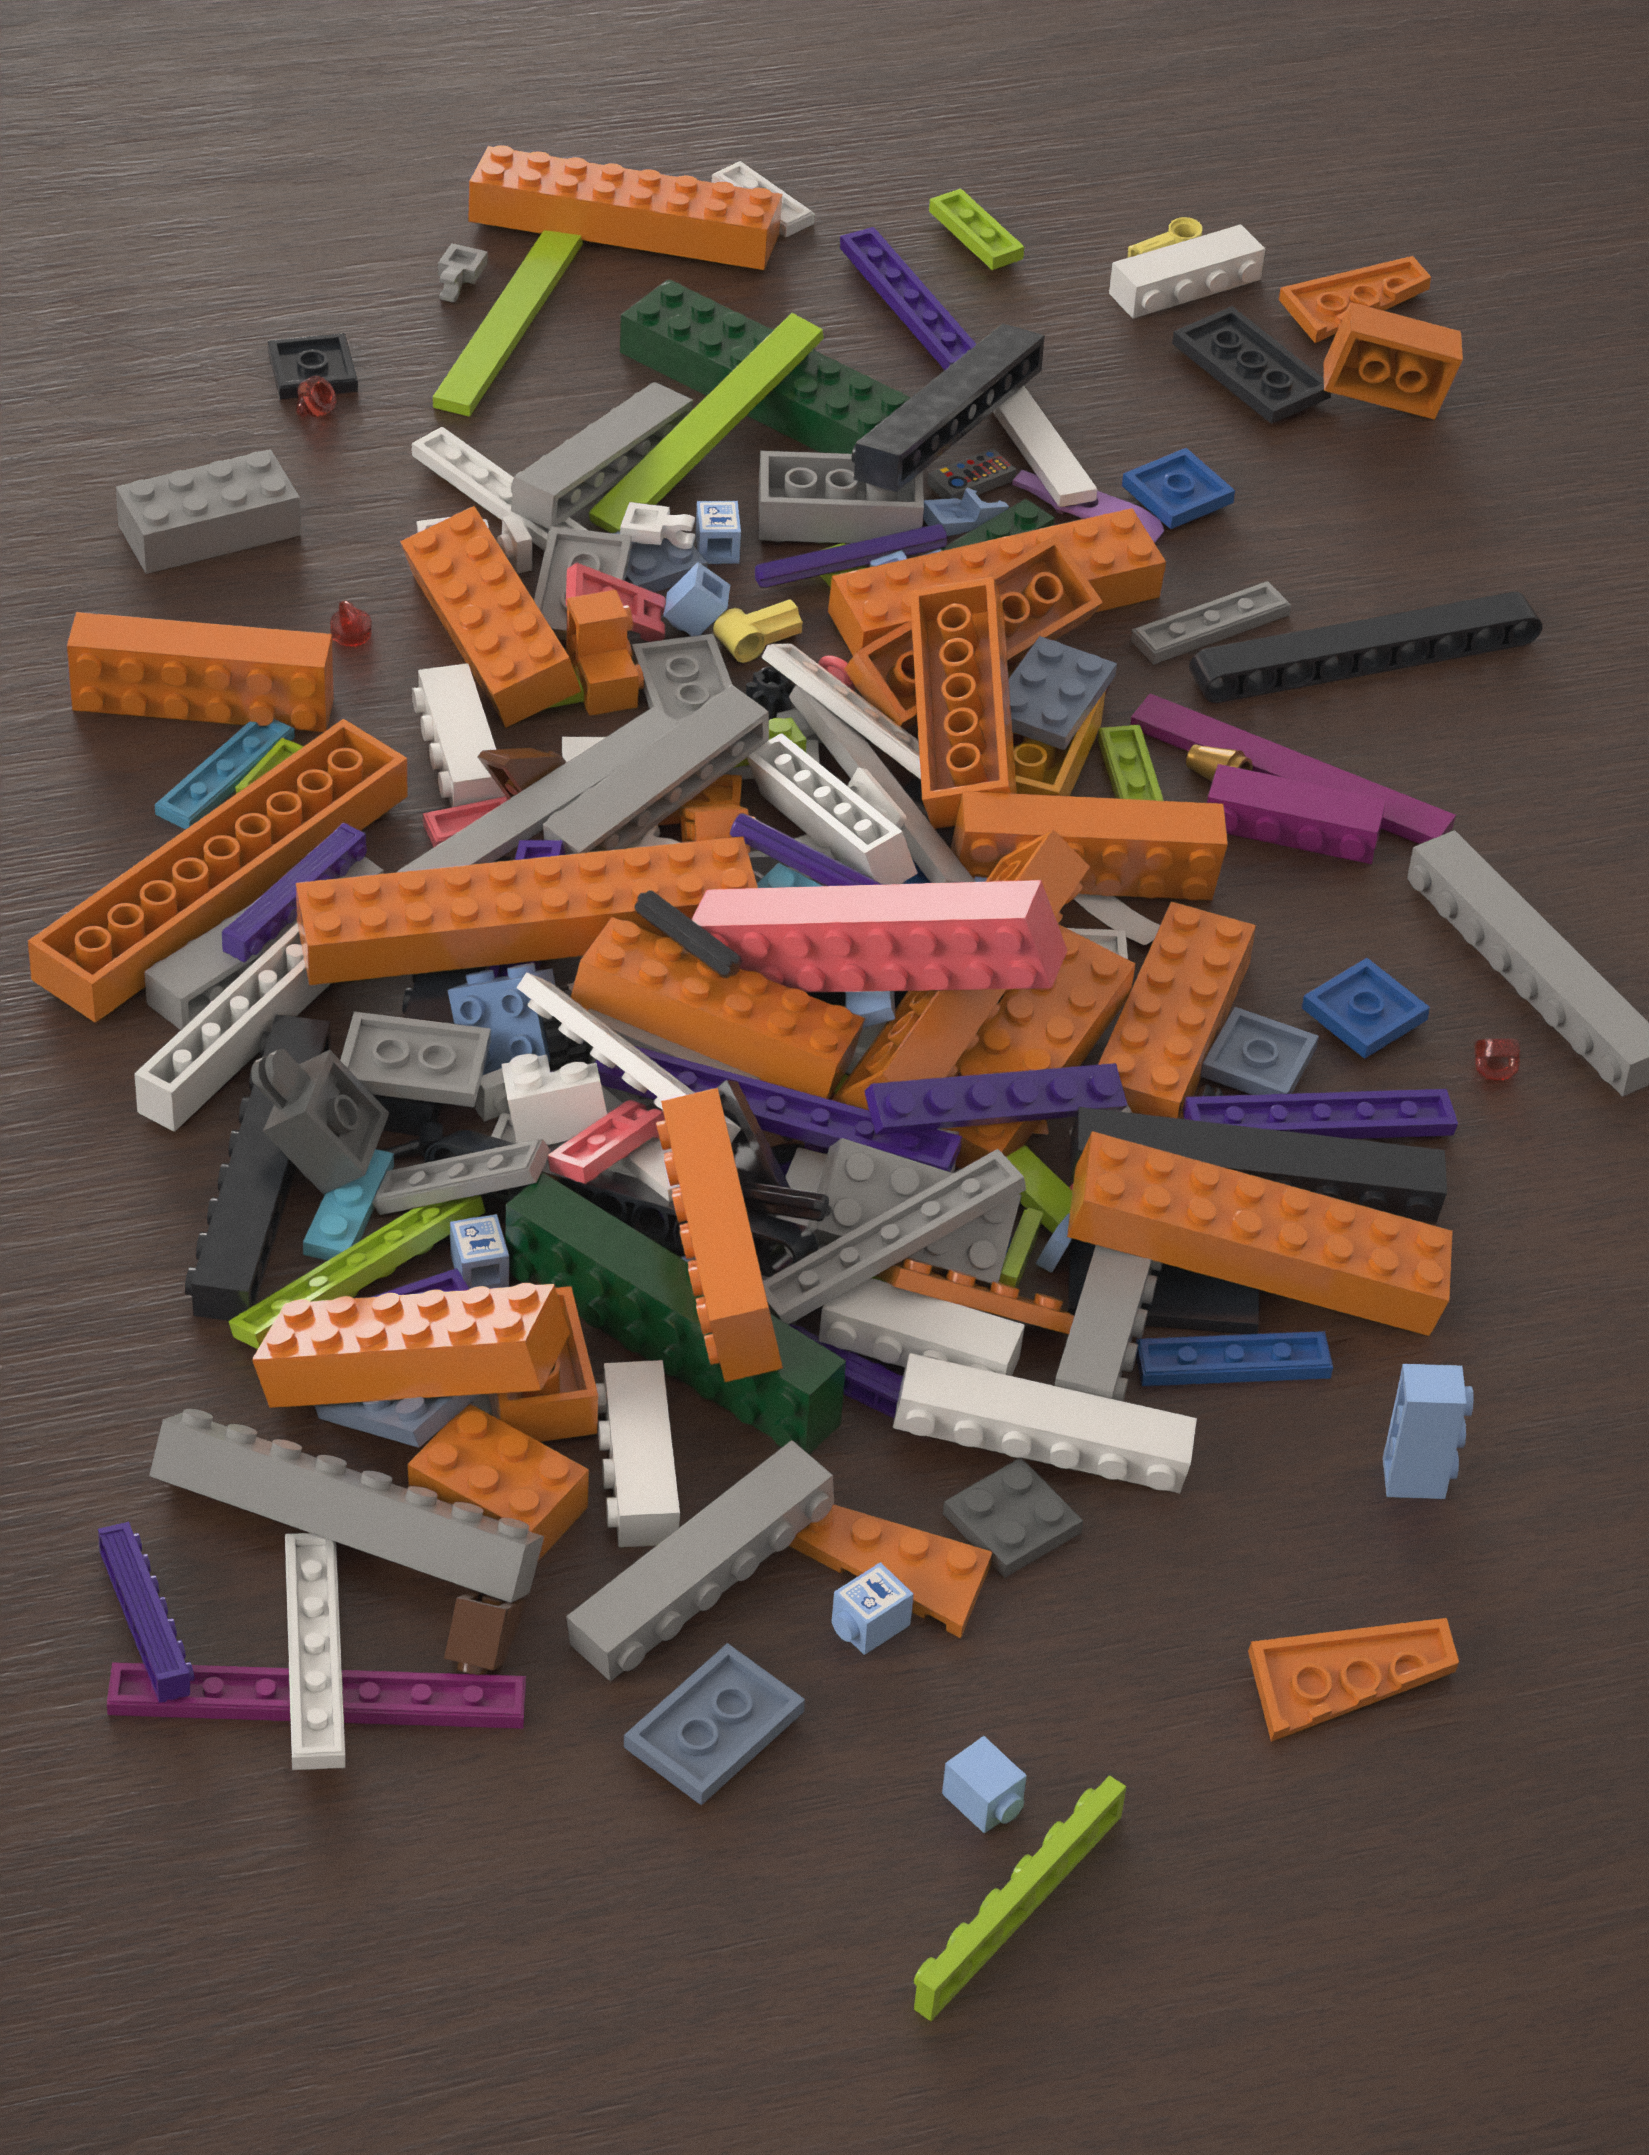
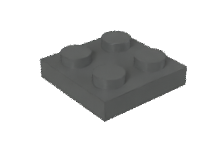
M1022 1458L1015 1460L947 1499L943 1505V1515L973 1546L992 1551L991 1565L1004 1578L1082 1533L1083 1520Z

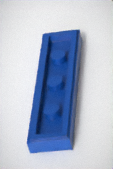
M1325 1331L1136 1339V1344H1138L1136 1359L1142 1386L1330 1379L1333 1371Z

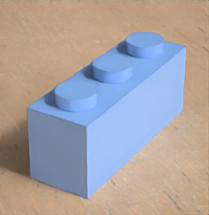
M1402 1365L1383 1455L1387 1497L1445 1499L1449 1480L1457 1479L1459 1457L1456 1449L1464 1448L1466 1423L1464 1416H1471L1473 1411L1472 1386H1465L1462 1366Z

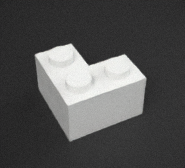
M523 1054L513 1058L509 1063L501 1064L517 1143L536 1139H543L547 1145L569 1141L607 1115L597 1063L587 1065L584 1062H573L564 1065L559 1071L551 1072L547 1055Z

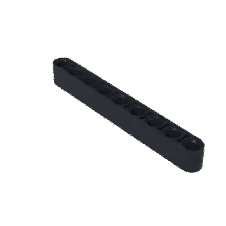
M1509 592L1211 647L1201 650L1194 655L1189 664V671L1209 702L1222 703L1520 647L1536 640L1543 627L1542 622L1524 595L1519 592Z
M460 1129L432 1144L426 1150L425 1163L451 1158L454 1155L456 1157L516 1143L471 1130ZM547 1158L540 1175L545 1173L577 1193V1189L580 1196L662 1247L685 1253L680 1235V1225L688 1223V1221L678 1223L673 1201L669 1202L639 1178L608 1169L586 1184L573 1181L570 1178L551 1172ZM528 1185L484 1193L483 1195L510 1202ZM746 1209L762 1276L770 1278L819 1250L815 1234L809 1228L801 1224ZM658 1211L662 1214L664 1220L660 1217ZM785 1247L790 1250L793 1258L786 1252Z

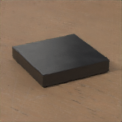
M345 333L267 341L268 354L280 400L358 392V379Z

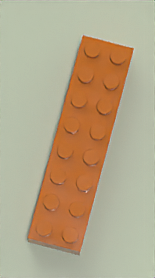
M488 146L469 181L468 222L541 234L544 230L581 235V240L765 270L780 233L783 194L773 193L766 188L748 189L736 187L729 182L711 183L699 181L692 176L686 175L679 177L662 175L650 169L638 171L626 169L621 165L613 163L601 165L589 163L584 159L576 157L564 159L552 157L545 152L527 153L515 151L508 146Z
M1133 508L834 575L831 581L828 613L854 656L860 649L911 620L910 590L981 579L1055 534L1062 541L1103 603L1096 612L1160 598L1166 561Z
M1051 830L1002 857L985 882L1041 880L1058 924L1063 917L1060 910L1080 893L1083 888L1080 881L1090 866L1054 830ZM1011 989L908 991L895 1009V1019L886 1022L832 1100L869 1110L864 1090L873 1083L954 1077L958 1071V1067L955 1065L960 1056L968 1053L979 1040V1036L976 1034L977 1031L998 1013L1001 1006L997 1002L1002 995L1008 993Z
M1093 1131L1075 1167L1067 1233L1069 1238L1148 1258L1153 1261L1430 1336L1449 1302L1452 1252L1451 1230Z

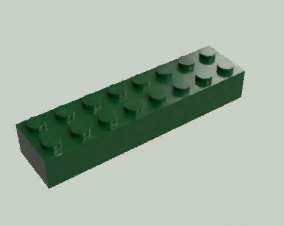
M668 279L621 314L620 353L707 396L774 330ZM812 350L746 416L820 453L852 454L853 447L859 439L863 438L877 424H880L911 397L841 364L837 360Z
M545 1173L539 1176L536 1183L528 1185L506 1204V1247L509 1254V1272L517 1280L534 1285L554 1284L555 1288L571 1286L578 1315L587 1324L609 1334L620 1341L631 1352H637L650 1361L663 1360L665 1374L680 1379L694 1388L703 1398L713 1400L732 1412L741 1422L751 1424L771 1437L781 1447H784L792 1440L810 1455L841 1425L846 1360L771 1314L783 1369L725 1382L720 1363L710 1365L704 1336L713 1333H702L696 1308V1298L704 1297V1295L694 1297L688 1271V1262Z

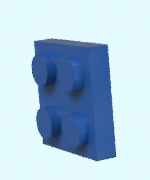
M1187 448L1123 473L1122 487L1170 529L1234 503L1235 490Z
M1365 958L1304 995L1302 1003L1304 1011L1364 1059L1427 1021L1430 1010L1427 1004L1368 958Z

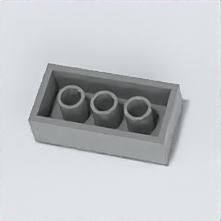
M271 449L116 486L118 525L146 574L301 536L300 497Z
M761 451L758 540L855 543L922 528L924 512L923 471L898 492L854 480L855 463L852 462V454Z
M841 1138L829 1147L817 1193H823L829 1197L831 1213L829 1216H825L821 1222L809 1220L807 1228L815 1234L817 1241L830 1244L954 1173ZM1021 1194L1012 1197L910 1255L909 1258L931 1264L932 1271L947 1275L948 1269L975 1276L976 1284L991 1287L992 1281L998 1282Z

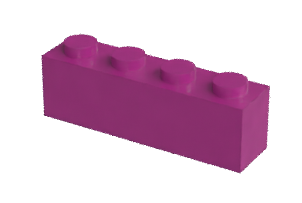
M1218 764L1207 803L1223 804L1227 834L1372 864L1381 831L1386 799Z

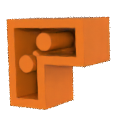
M616 590L567 598L566 653L570 657L583 687V703L589 716L637 708L638 690L644 688L641 666L639 664L634 665L631 645L627 638V631L633 629L632 613L628 605L623 606Z

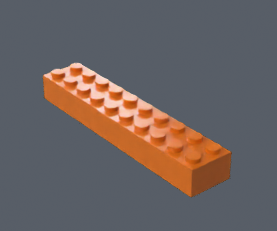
M342 719L29 939L31 980L96 1023L146 987V970L151 968L156 962L162 961L180 950L191 940L199 938L218 926L226 918L232 917L254 903L331 835L343 822L361 831L408 797L407 758L352 723Z
M733 837L296 883L297 924L309 985L584 956L611 917L621 921L633 922L641 929L661 937H668L635 911L634 906L638 901L637 897L640 893H646L649 890L654 891L692 920L706 890L758 888L744 837Z

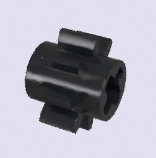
M765 667L759 672L753 673V682L746 683V695L769 711V719L777 718V713L791 709L792 702L789 696L795 684H792V681L776 668Z

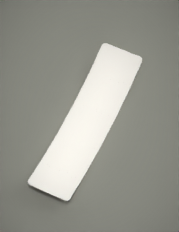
M1078 894L1074 898L1082 907L1114 930H1125L1127 938L1142 945L1152 942L1159 930V924L1133 911L1114 896Z

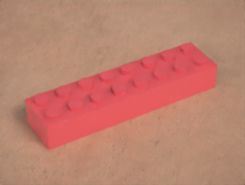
M1041 880L706 890L692 918V921L741 956L742 963L739 968L760 973L766 979L789 988L800 989L804 992L1052 988L1067 953L1065 942Z

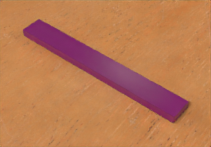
M1151 693L1131 716L1130 725H1140L1142 733L1186 751H1189L1195 744L1241 750L1244 752L1245 757L1252 760V771L1386 799L1381 829L1418 844L1449 833L1454 826L1455 814Z
M112 1662L107 1697L108 1715L291 1721L289 1668L192 1665L195 1680L190 1682V1695L159 1703L143 1663ZM341 1670L344 1723L524 1729L526 1676Z

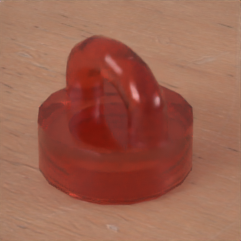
M312 376L302 381L298 386L299 400L296 405V412L299 416L310 414L313 417L319 418L330 413L335 408V392L330 383L323 377Z
M341 601L339 611L335 612L330 620L332 639L344 646H358L367 642L372 634L370 615L363 610L357 609L350 601Z
M1481 1039L1474 1043L1476 1069L1483 1077L1491 1080H1504L1512 1077L1519 1070L1520 1041H1517V1039ZM1487 1059H1508V1066L1502 1069H1492L1487 1066Z

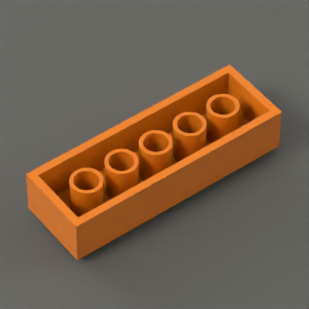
M475 506L400 541L414 578L466 664H469L471 672L505 728L581 692L570 657Z
M1057 534L983 577H994L1003 604L1007 665H1014L1023 660L1039 636L1050 640L1058 639L1088 621L1103 603ZM911 619L857 651L844 668L862 697L904 730L918 722Z
M994 577L910 590L922 801L934 829L956 825L962 791L1017 794L1004 609Z
M76 612L67 643L72 710L237 725H246L251 721L258 722L259 726H267L275 719L295 728V730L327 731L334 700L332 634Z
M962 791L951 851L973 879H975V876L988 878L1002 857L1054 830L1090 866L1080 881L1083 888L1079 894L1212 900L1228 842L1223 804Z
M1175 902L1170 903L1098 1065L1116 1063L1125 1098L1132 1111L1131 1113L1184 1119L1182 1111L1186 1097H1193L1201 1080L1202 1064L1223 1028L1249 967L1256 925Z
M611 917L580 960L570 997L587 1011L593 1009L759 1077L760 1081L825 1099H830L850 1066L865 1021L864 1017L851 1013L845 1007L831 1005L809 996L800 989L789 988L766 979L765 976L754 971H746L739 968L740 971L737 975L723 978L671 938L661 937L639 928L633 922L621 921L614 917Z
M1058 924L1067 953L1052 988L1011 989L998 1003L1001 1006L998 1013L988 1023L982 1025L977 1032L979 1040L968 1053L960 1056L955 1065L958 1067V1071L954 1077L1080 1066L1128 999L1132 989L1136 964ZM1041 1120L944 1128L943 1130L957 1131L959 1136H962L961 1149L956 1158L955 1166L963 1169L996 1149H999L1005 1157L1024 1146Z
M718 1088L663 1100L661 1103L665 1120L656 1122L662 1150L672 1149V1152L664 1153V1162L670 1186L680 1185V1187L672 1189V1198L678 1223L688 1221V1223L680 1225V1235L686 1259L696 1258L695 1260L688 1261V1271L694 1297L704 1295V1297L696 1298V1308L702 1333H713L704 1336L710 1365L720 1363L725 1382L783 1369Z
M522 1283L514 1287L492 1289L479 1286L464 1291L443 1292L442 1290H430L423 1294L409 1295L386 1293L378 1297L368 1298L343 1296L334 1300L313 1302L300 1299L285 1303L252 1361L270 1408L400 1400L417 1397L431 1398L542 1390L570 1331L554 1284L534 1285Z

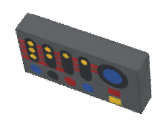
M992 448L928 473L927 484L942 499L958 498L962 500L967 487L977 491L976 495L1012 482L1016 477V469Z

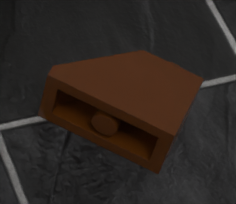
M532 748L482 750L477 756L508 800L567 763L563 757L553 751L545 753Z
M475 1590L458 1597L455 1603L444 1659L457 1661L458 1670L475 1675H487L488 1669L495 1670L505 1663L525 1610L527 1599L520 1598L510 1603Z

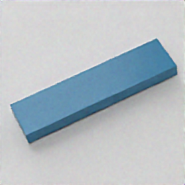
M275 719L267 726H259L258 722H248L154 805L155 815L181 828H189L227 799L236 790L235 787L281 738L291 741L295 737V728Z

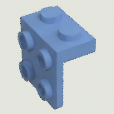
M534 963L507 968L508 976L496 978L494 977L493 970L476 972L466 975L467 983L448 990L454 1024L491 1029V1043L483 1075L502 1069L501 1064L509 1063L513 1058L523 1054L547 1055L550 1062L542 1016L527 1006L531 999L517 989V986L526 972L555 985L552 969L536 971Z

